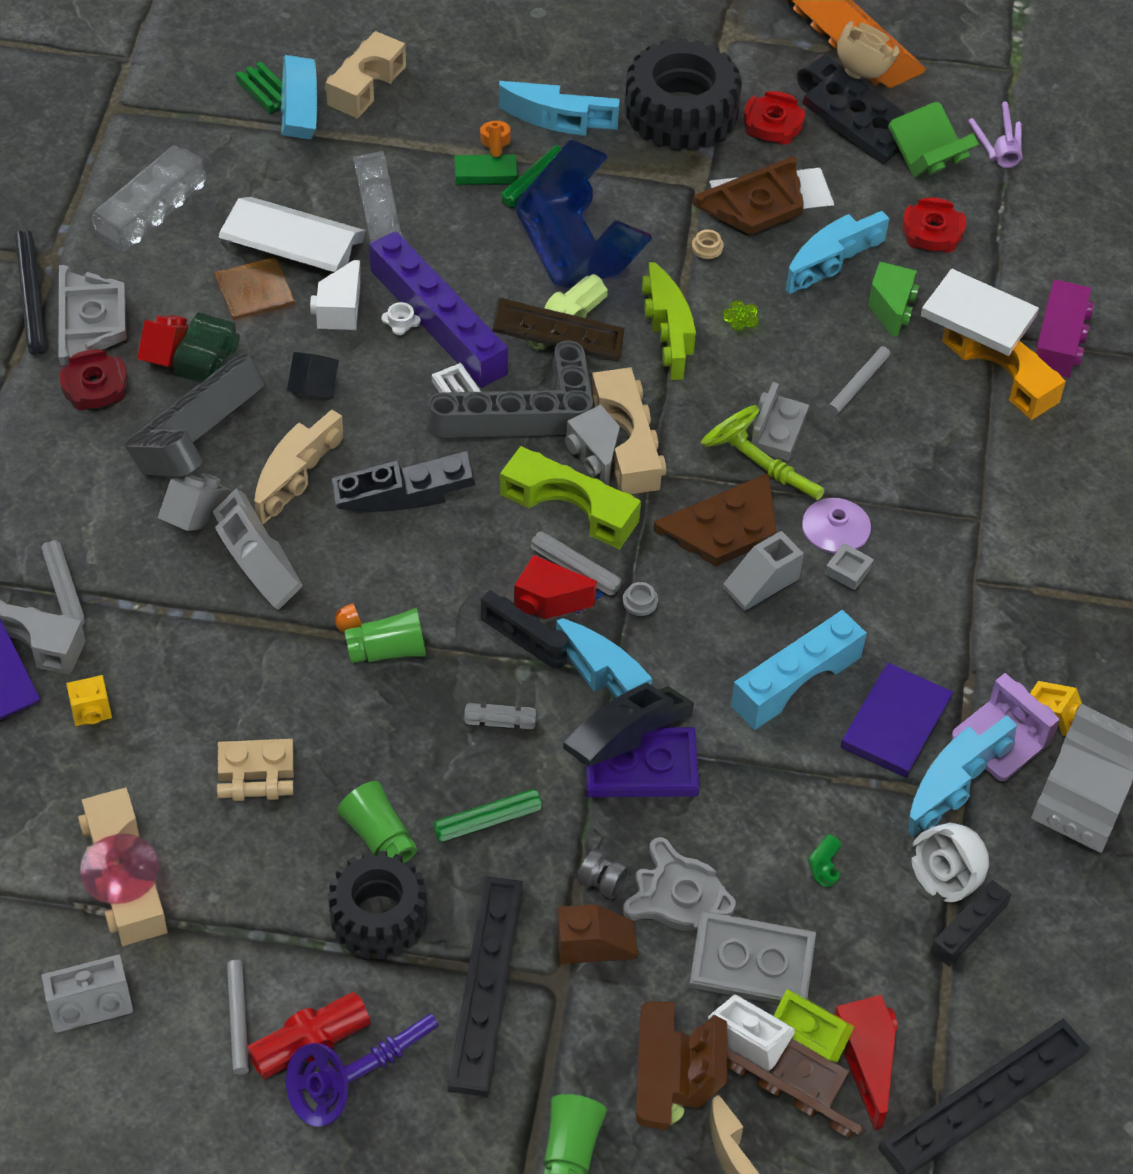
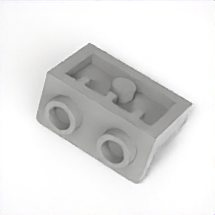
M773 382L769 392H763L758 404L760 414L758 417L756 416L749 426L748 435L752 436V443L767 455L789 461L808 415L809 404L778 396L779 384Z
M120 954L41 974L50 1018L56 1033L133 1012Z

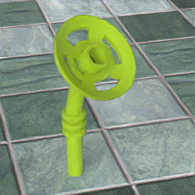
M752 405L735 413L717 425L702 439L701 444L703 447H712L729 442L732 447L736 446L738 450L766 470L770 478H774L775 481L783 485L789 484L816 500H819L824 494L825 490L823 487L794 472V467L788 466L787 463L779 459L773 460L747 440L749 435L745 430L752 424L760 411L757 405Z

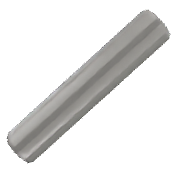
M539 531L532 538L531 548L554 563L596 580L597 588L609 596H614L619 591L622 580L617 575L543 531Z
M57 540L45 542L42 545L43 555L62 614L81 620L83 626L85 624L84 614L61 544Z

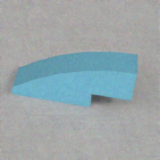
M284 56L281 135L312 139L314 135L317 117V79L314 59Z
M564 618L557 621L556 630L563 631L568 637L566 649L568 659L594 692L607 686L614 697L617 698L642 684L649 683L652 685V678L622 648L580 624Z

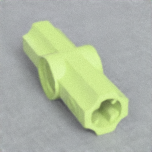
M594 274L586 276L565 294L561 292L553 294L546 303L545 308L586 318L587 313L607 297L608 289L598 276ZM526 340L528 345L536 351L539 349L544 350L549 346Z

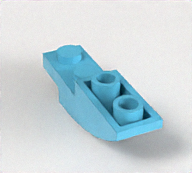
M500 81L499 108L525 122L553 131L585 136L587 134V127L618 129L620 99L560 94V86L509 81Z
M880 211L856 222L848 214L821 229L803 245L794 257L788 271L786 291L791 294L797 290L805 289L822 279L832 277L841 272L843 259L850 258L856 253L872 246H878L884 242L889 217L883 211Z
M1007 715L980 736L968 726L935 759L924 776L913 801L908 826V833L912 837L922 830L926 831L931 827H935L941 820L942 815L949 809L957 810L963 806L970 797L971 779L980 775L987 767V763L994 757L998 756L1001 758L1014 747L1017 725Z

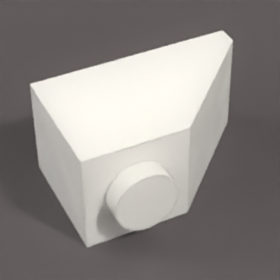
M360 260L351 261L318 282L317 296H311L310 304L311 315H316L317 329L356 330L361 289Z

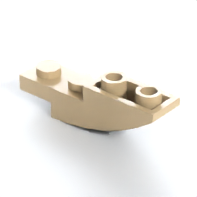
M331 409L310 429L298 423L276 446L261 472L256 488L255 511L262 525L271 517L277 516L292 498L304 492L308 485L307 469H312L324 454L340 444L343 439L342 415Z

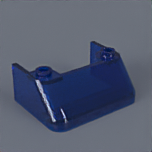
M571 138L520 196L516 208L517 215L551 281L564 288L574 287L584 277L593 274L601 279L619 275L652 240L651 234L617 220H614L603 234L595 240L582 213L591 204L593 199V188L588 179L608 157L606 153Z

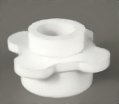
M403 302L392 304L388 312L384 313L381 317L382 322L388 324L396 335H403L411 327H417L420 324V317L414 315L412 306Z

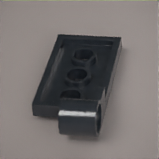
M826 54L817 55L797 72L798 84L807 93L804 96L803 105L883 165L900 151L889 129V123L906 113L862 80L849 76L842 65ZM832 90L838 94L831 95L827 91ZM850 108H858L862 112L855 113ZM873 125H880L885 129L877 130Z

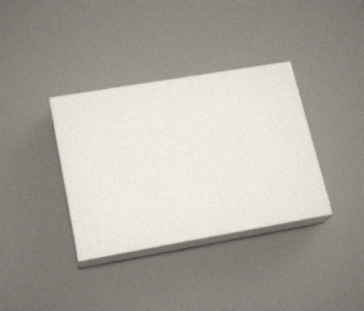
M951 268L922 307L921 316L1009 356L1036 318L1039 307Z

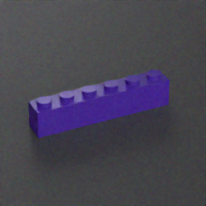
M397 231L369 243L370 271L399 302L412 306L414 315L420 317V324L457 364L461 363L470 377L480 388L508 374V347Z

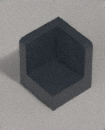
M293 352L287 391L332 398L339 360L311 353Z

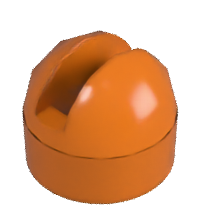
M353 603L342 607L335 615L336 627L343 633L347 629L361 627L362 623Z

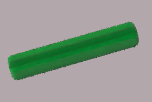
M559 145L551 148L501 193L503 205L506 204L509 208L517 205L566 160V150L561 149Z
M531 789L444 817L433 822L434 833L438 841L443 842L540 810L541 798L536 789Z

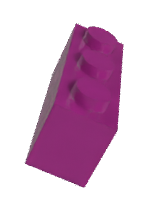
M1054 279L1035 353L1061 376L1070 378L1073 365L1080 366L1084 347L1078 345L1079 342L1085 344L1090 325L1085 324L1084 320L1090 321L1095 302L1089 301L1091 287Z

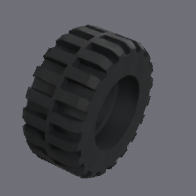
M679 38L678 41L672 42L670 39L663 40L659 45L654 43L648 46L645 51L642 50L628 67L624 105L629 124L636 132L639 131V135L645 140L651 139L654 145L660 147L666 145L670 146L672 150H679V148L695 150L698 146L703 148L711 146L714 140L718 142L733 129L735 121L738 119L742 79L739 75L740 71L725 52L720 53L718 47L712 44L710 46L704 45L703 41L695 40V42H690L685 38ZM686 92L695 96H677L670 93Z

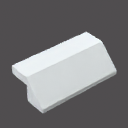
M244 197L238 198L220 230L219 238L336 272L348 264L352 245L363 243L366 230L257 198Z

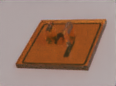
M276 257L214 272L215 279L233 320L295 304Z

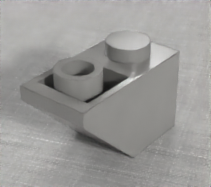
M599 405L567 421L565 443L570 453L576 454L584 463L585 469L590 476L596 477L608 485L610 484L613 472L614 448L619 445L620 426L603 406Z
M201 473L200 477L187 474L185 478L170 479L158 518L186 531L203 529L214 515L213 511L229 496L231 489L220 485L221 480L205 473Z
M780 531L751 549L723 583V589L746 611L799 580L804 553L783 531Z

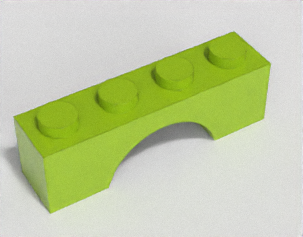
M520 446L500 473L501 496L527 508L549 500H561L572 503L587 515L590 522L589 536L616 549H621L639 523L641 500L627 492L610 487L598 479L579 473L570 466L548 459L539 452Z

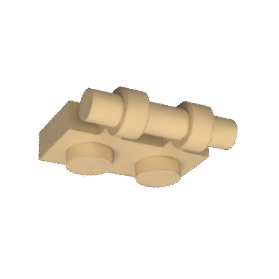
M293 739L218 742L219 781H232V783L217 784L218 799L233 798V802L245 801V797L267 796V800H278L279 796L294 795L293 780L279 781V778H294ZM266 779V782H245V780Z

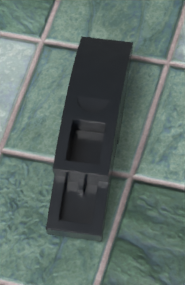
M468 451L405 468H401L397 460L333 477L332 483L338 509L377 512L420 508L444 503V493L474 486L475 480Z
M649 683L642 684L618 696L590 716L564 741L563 749L576 757L579 762L587 766L595 765L640 747L643 734L691 716L695 703L669 686L658 690Z

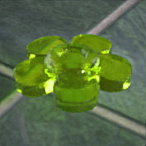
M735 300L731 302L730 309L723 310V319L731 322V327L735 330H743L745 325L752 328L759 323V318L756 316L758 314V307L754 304H747L745 306L742 301Z

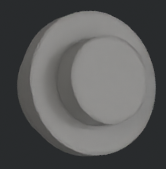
M634 583L624 592L623 606L633 615L646 616L657 608L658 595L654 588L647 583Z

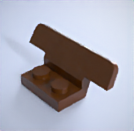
M648 1001L641 1006L636 1094V1121L640 1125L665 1130L672 1124V1103L699 1109L727 1083L726 1020L713 1015L702 1026L695 1028L691 1036L683 1032L674 1031L675 1002Z

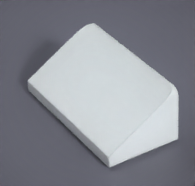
M736 994L708 1016V1019L716 1015L726 1020L727 1047L766 1071H770L776 1065L795 1033L793 1027Z

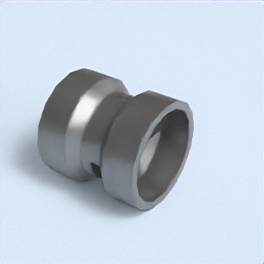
M594 848L583 862L577 881L588 888L592 886L598 888L601 895L613 900L622 889L630 867L619 860L613 862L607 859V855L604 852Z

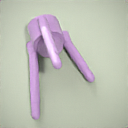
M1005 101L1002 103L1006 135L996 140L994 148L975 120L970 118L968 122L987 150L990 161L994 162L997 160L1001 167L1009 168L1017 165L1023 159L1021 151L1022 124L1021 122H1016L1015 138H1013L1008 102Z

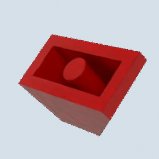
M533 555L514 585V605L526 614L536 615L543 619L591 608L596 602L597 581Z

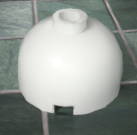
M946 823L927 829L914 840L913 846L917 845L916 856L911 858L912 867L918 881L932 896L936 895L937 891L942 897L947 898L944 900L946 902L959 901L972 894L984 882L989 868V854L982 839L969 827L955 823Z

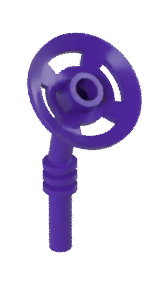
M429 1013L395 1037H386V1043L380 1041L378 1048L375 1046L371 1047V1053L345 1067L338 1055L324 1044L311 1043L300 1047L291 1057L286 1072L287 1095L297 1116L312 1126H325L333 1123L345 1108L348 1096V1083L379 1066L382 1068L387 1067L386 1062H394V1056L400 1058L403 1050L439 1027L436 1018L432 1013ZM313 1055L315 1060L308 1064L304 1075L301 1074L304 1063ZM328 1058L334 1063L338 1071H335V1069L330 1064H328ZM319 1067L320 1071L314 1072L315 1069ZM307 1088L311 1098L318 1103L315 1111L306 1103L302 1094L303 1089ZM338 1101L336 1107L329 1113V1108Z

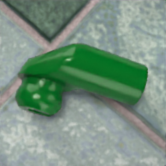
M827 834L808 858L814 881L825 887L832 886L840 878V870L835 871V864L832 863L831 859L841 848V842L831 834Z

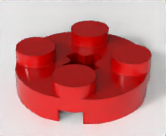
M768 91L765 92V97L757 99L755 95L745 105L744 123L746 134L750 137H758L766 141L777 142L781 145L789 144L792 138L798 135L803 128L804 108L802 107L801 109L797 105L798 100L795 97L784 92ZM778 115V118H772V116Z
M934 197L923 198L919 200L918 205L913 207L909 205L906 208L902 230L907 237V244L912 248L950 253L956 249L957 244L963 239L966 217L962 211L959 214L954 210V204L950 201ZM936 222L937 226H932L930 223Z

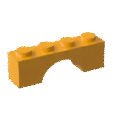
M945 327L942 341L963 360L985 359L993 361L1009 372L1013 379L1009 401L1030 420L1060 403L1066 381L1021 341L1017 343L1010 355L1007 356Z

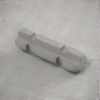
M468 703L465 707L464 720L469 725H480V722H485V726L514 728L516 724L520 725L521 729H534L536 725V709L521 707V710H516V706L487 704L486 708H483L481 704Z

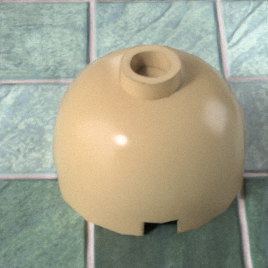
M850 21L842 31L837 45L838 57L843 66L846 67L845 72L855 79L881 76L896 60L900 53L899 48L895 45L892 50L885 43L890 38L878 29L861 22L858 27L852 26L854 21Z

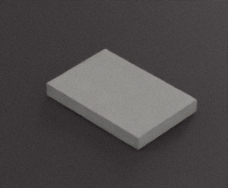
M701 910L688 988L730 996L736 994L741 998L778 1005L786 989L808 999L816 932Z

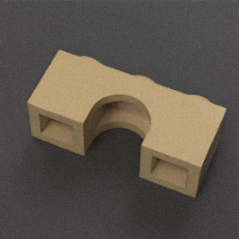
M375 31L367 40L360 44L357 51L351 57L346 58L343 65L334 75L332 74L328 77L325 84L327 105L355 118H359L374 102L373 79H380L391 83L406 67V44Z

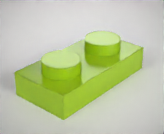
M786 989L774 1014L775 1018L794 1028L795 1033L792 1037L794 1040L836 1063L855 1028L854 1025Z

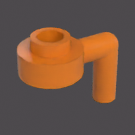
M490 121L480 127L481 143L490 148L491 156L499 157L502 154V148L511 141V128L505 122Z

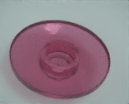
M130 834L111 835L97 841L87 850L80 865L81 880L87 892L97 900L111 904L128 903L142 897L152 888L159 873V861L154 848L144 839ZM116 860H124L121 864H112Z

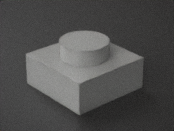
M844 543L826 565L825 574L855 590L872 569L874 559Z

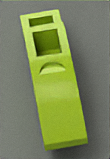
M649 262L648 276H642V294L648 295V299H645L644 302L645 319H651L652 332H660V341L666 342L667 347H663V366L669 367L670 379L684 380L686 355H694L696 337L694 320L690 308L676 283L657 263Z

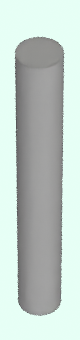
M880 347L827 406L830 414L838 415L891 354L888 348Z
M231 960L227 963L232 1065L234 1074L243 1075L249 1072L246 1047L248 1043L243 962Z

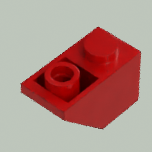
M170 314L168 316L157 315L156 320H144L137 359L167 367L179 366L196 333L197 326L187 324V318Z

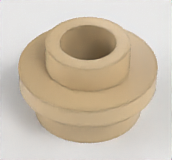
M702 230L693 239L692 250L698 257L713 259L722 253L724 244L716 231Z

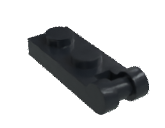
M491 590L481 598L482 621L548 666L561 668L566 664L568 637L563 631L549 630L536 617L528 616L515 607L508 598L500 597Z

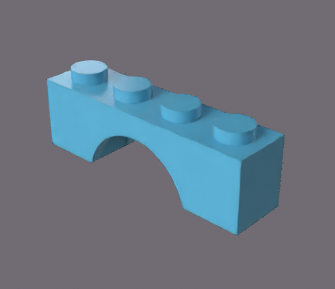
M841 610L736 680L733 687L731 707L756 730L781 713L791 696L811 677L827 670L837 675L862 657L867 632Z

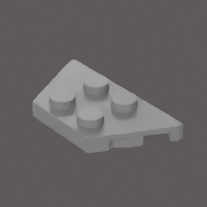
M59 265L58 358L60 366H66L69 364V358L76 353L90 349L103 350L127 339L126 290L124 282L114 279H103L99 275L87 272L85 276L71 273L69 266Z

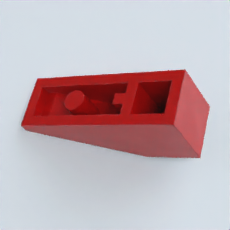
M877 995L836 1006L834 1014L855 1026L843 1050V1054L874 1131L882 1129L888 1110L895 1031L898 1029L893 1009L886 1007L882 995Z

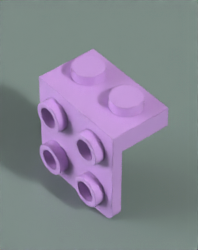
M1006 673L995 680L989 702L957 726L951 736L953 740L968 726L980 736L1007 715L1017 725L1015 745L1005 756L1001 758L996 756L990 760L985 768L999 781H1007L1051 745L1060 721L1050 707L1041 704L1028 693L1021 683L1015 682Z

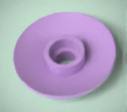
M827 498L815 502L806 510L803 516L802 529L806 539L814 547L827 553L836 554L844 543L856 550L864 546L870 536L871 522L866 512L857 504L841 498Z

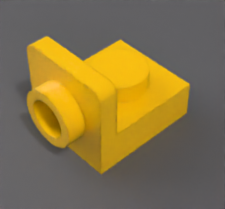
M103 675L66 683L75 726L92 725L112 718Z
M1038 681L1030 694L1041 704L1052 709L1060 719L1058 725L1061 734L1066 737L1075 714L1082 703L1078 690L1074 687Z

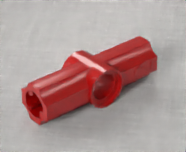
M353 991L316 1011L314 1008H305L296 1012L287 1019L283 1028L246 1046L247 1052L258 1075L264 1080L287 1068L291 1057L300 1047L306 1044L320 1043L332 1049L335 1042L370 1025V1017L360 996ZM311 1055L306 1062L315 1060L314 1056Z

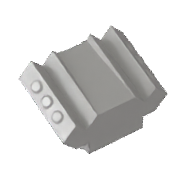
M1081 703L1065 737L1055 766L1047 778L1031 819L1102 853L1133 783V729Z

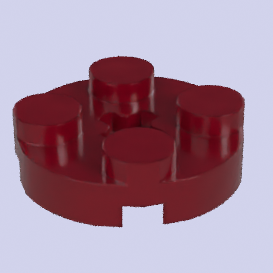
M90 349L74 354L69 358V364L64 370L62 366L59 372L60 386L65 398L72 402V406L77 410L98 408L111 403L121 402L125 397V389L128 385L126 366L121 358L116 355V359L107 356L106 351L100 349ZM96 376L99 380L91 382L89 377Z

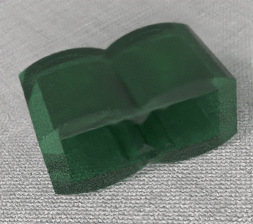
M198 312L192 319L186 336L181 340L173 358L175 375L203 382L225 365L230 353H234L239 345L240 335L236 333V323Z

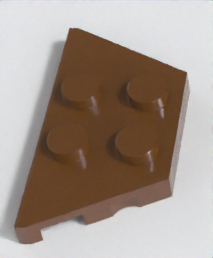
M795 156L789 157L694 195L693 205L749 235L799 216L803 213L804 202L803 196L800 193V178L797 177L796 171L797 159Z
M764 474L654 521L653 530L659 536L666 533L679 540V547L690 553H697L703 560L714 566L750 552L755 545L776 534L770 478L768 474Z

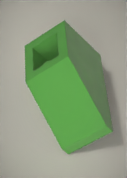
M879 262L872 282L868 306L892 336L898 337L902 325L908 326L913 307H909V303L915 304L920 288V285L914 284L917 271Z

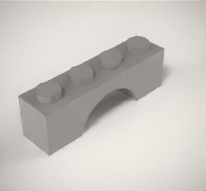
M0 600V619L9 637L25 642L32 649L36 668L71 675L86 642L82 621L69 615H55L42 612L33 607L23 608L10 605Z

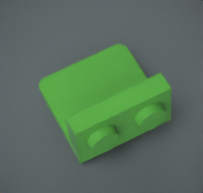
M933 102L895 118L889 123V129L913 177L926 172L929 175L935 174L946 167L945 164L952 161L954 165L968 159L971 156L969 152L978 145L974 134L958 140L939 102Z

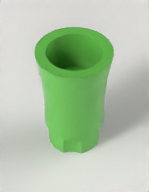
M417 607L388 618L362 623L361 627L345 630L351 663L366 661L367 659L370 663L401 657H426Z
M371 781L357 787L339 804L337 814L354 829L374 856H378L379 851H387V857H393L396 853L403 856L404 864L414 857L417 847L409 837L410 832L398 817L379 781Z
M559 1094L551 1098L550 1129L544 1159V1166L546 1167L544 1174H588L597 1136L607 1113V1109L603 1104L591 1098L573 1094Z

